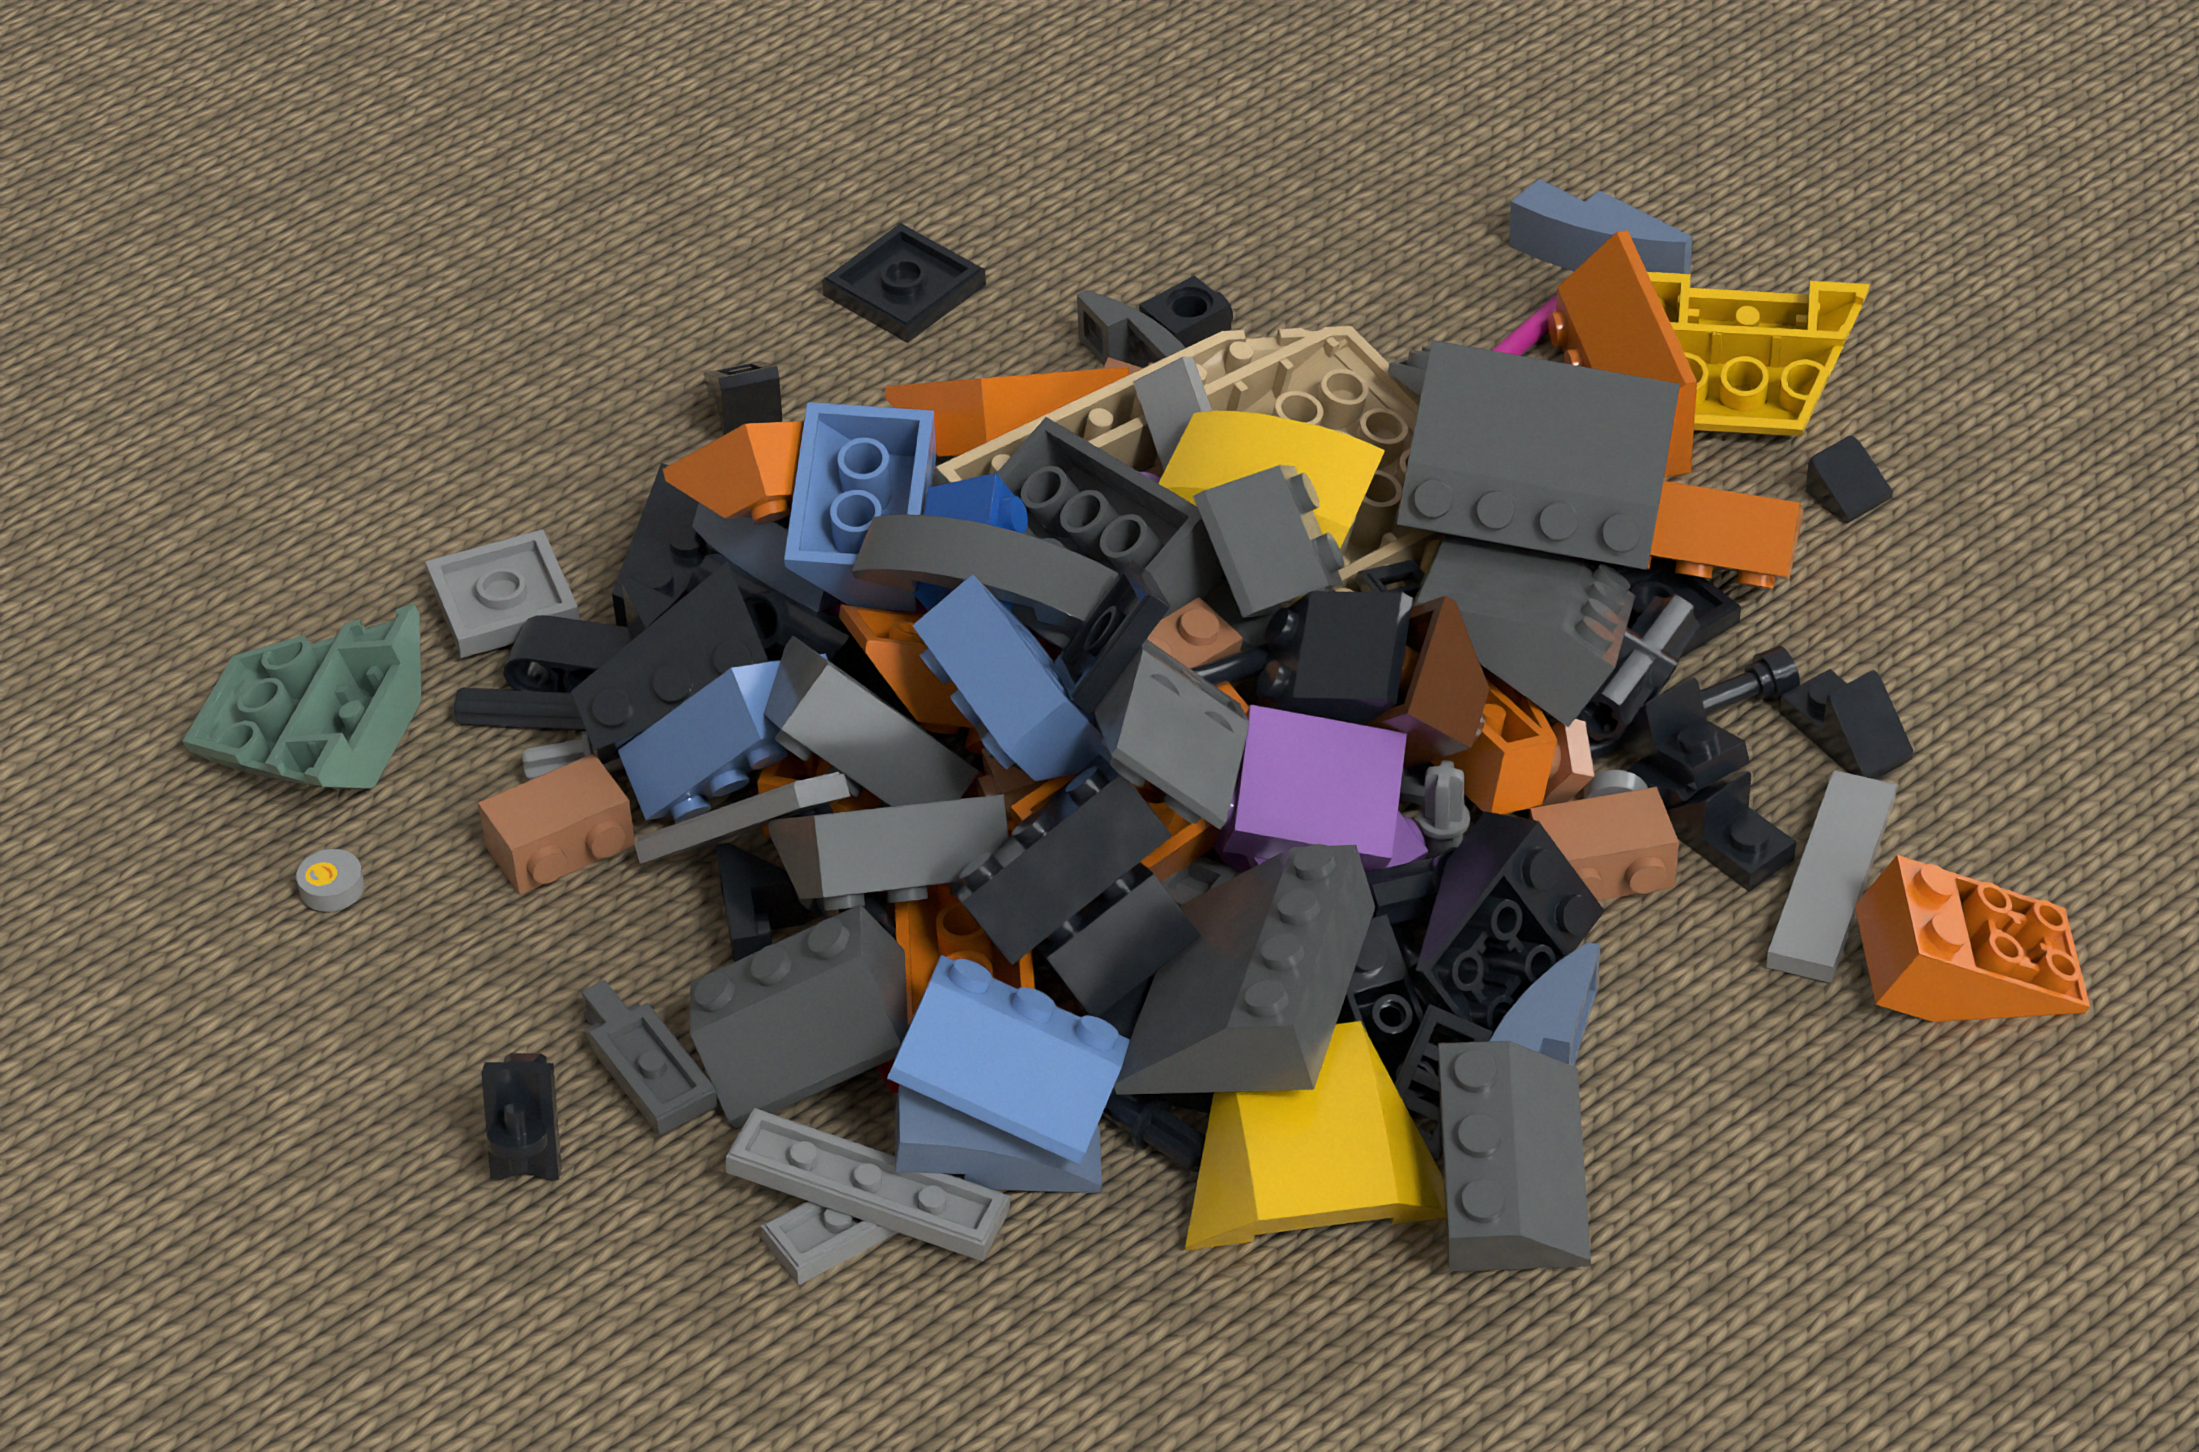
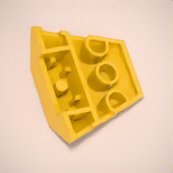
M1647 272L1697 380L1694 430L1802 436L1868 295L1870 284L1810 281L1809 294L1690 288L1691 274Z
M1213 410L1197 412L1193 414L1158 484L1197 506L1193 495L1278 465L1295 466L1298 474L1303 472L1307 474L1316 490L1320 507L1313 510L1322 533H1331L1340 549L1385 450L1322 426L1276 416L1240 411Z
M1361 1021L1341 1023L1335 1025L1314 1090L1214 1092L1184 1251L1254 1242L1255 1235L1369 1220L1391 1218V1224L1446 1218L1444 1178Z

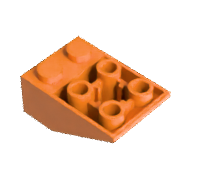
M1896 855L1854 905L1876 1005L1931 1022L2082 1014L2090 1008L2066 909L2046 900H2038L2000 888L1990 882H1981L1956 874L1934 864H1925L1900 855Z

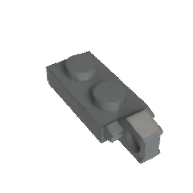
M605 980L581 991L587 1010L584 1012V1015L591 1025L585 1029L586 1038L591 1045V1050L659 1136L718 1106L717 1092L714 1085L648 1003L643 1005L636 1003L627 1008Z

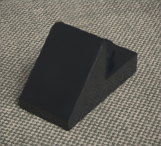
M757 361L704 373L708 396L715 398L717 402L723 436L744 424L783 422L780 377L776 365Z
M1829 669L1781 695L1780 714L1849 774L1876 780L1913 758V748L1884 683L1875 670L1847 684L1835 672Z
M1691 678L1646 702L1640 708L1627 732L1621 738L1623 750L1639 759H1644L1696 791L1750 763L1745 740L1707 720L1699 682L1696 678Z
M1742 771L1717 780L1696 792L1685 802L1667 808L1666 811L1677 839L1749 892L1795 859L1796 841L1749 807L1751 773L1749 771Z
M731 843L716 844L721 890L734 962L756 953L766 946L772 945L770 930L806 924V907L796 898L795 888L786 870Z

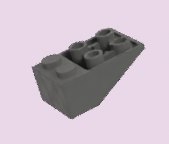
M1146 639L1093 710L1096 716L1093 722L1103 734L1101 743L1109 750L1112 759L1109 761L1110 765L1125 779L1139 787H1142L1148 780L1167 793L1164 798L1165 803L1182 818L1197 824L1202 817L1221 830L1227 821L1250 723L1239 702Z

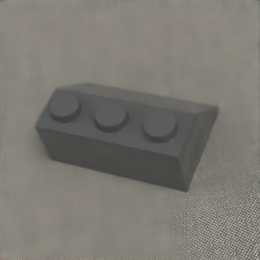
M792 636L786 644L764 711V715L780 728V731L774 738L777 742L804 761H807L813 752L832 764L825 775L839 772V775L844 774L849 792L856 797L865 787L882 799L877 808L955 800L962 797L980 772L943 741L922 728L796 637Z
M1004 794L768 820L769 834L799 899L823 898L824 910L853 908L860 904L865 906L864 893L883 890L887 892L888 903L927 899V885L949 883L950 895H954L952 891L962 882L959 878L960 873L982 854L995 852L1009 838Z
M861 904L834 917L825 919L782 941L766 946L756 953L717 971H712L690 983V1034L711 1083L714 1085L727 1120L735 1129L745 1125L754 1108L774 1113L896 1058L908 1028L905 950Z
M1511 1041L1439 1043L1438 1080L1449 1272L1591 1266L1578 1068Z

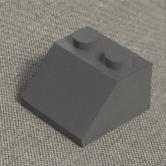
M1278 465L1193 495L1242 617L1274 615L1279 609L1288 608L1310 591H1330L1344 585L1338 570L1344 568V560L1339 546L1331 533H1322L1313 510L1320 507L1316 490L1307 474L1304 472L1298 474L1295 466Z

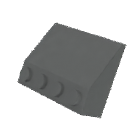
M1432 340L1397 525L1647 570L1680 384Z
M1048 417L1042 420L997 472V475L1011 492L1018 496L1025 505L1028 525L1023 534L1085 556L1117 572L1118 575L1128 562L1131 563L1133 560L1152 574L1171 606L1163 618L1198 597L1202 599L1224 574L1197 506ZM1016 603L1012 605V613L1031 632L1063 651L1078 631L1037 621L1033 607Z
M1445 534L1436 548L1412 607L1442 596H1447L1456 601L1480 664L1569 727L1614 670L1635 595L1628 591L1630 588L1628 581L1616 570L1605 564H1600L1596 568L1582 558Z
M1314 844L1307 847H1291L1181 905L1180 909L1201 936L1156 971L1129 1041L1122 1068L1114 1084L1117 1095L1314 1090L1375 910V904L1357 845L1327 846Z

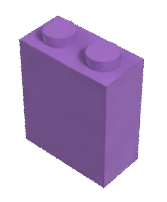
M1250 705L1245 714L1250 723L1227 821L1222 827L1225 828L1222 851L1270 859L1291 847H1307L1314 844L1327 846L1357 845L1364 872L1385 869L1393 857L1407 734Z

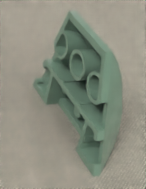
M410 604L397 608L395 611L396 620L368 628L363 626L360 619L344 623L338 636L310 644L303 635L233 655L182 742L188 751L209 761L258 776L309 786L348 789L374 788L421 703L420 614L416 605Z

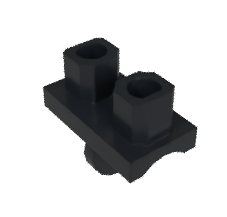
M510 1053L505 1056L504 1062H485L481 1076L490 1179H505L514 1175L527 1174L539 1176L546 1180H559L562 1165L554 1063H547V1057L541 1053Z

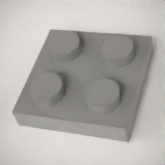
M543 529L425 561L428 580L461 658L514 644L523 624L528 618L536 615L580 620L576 601Z

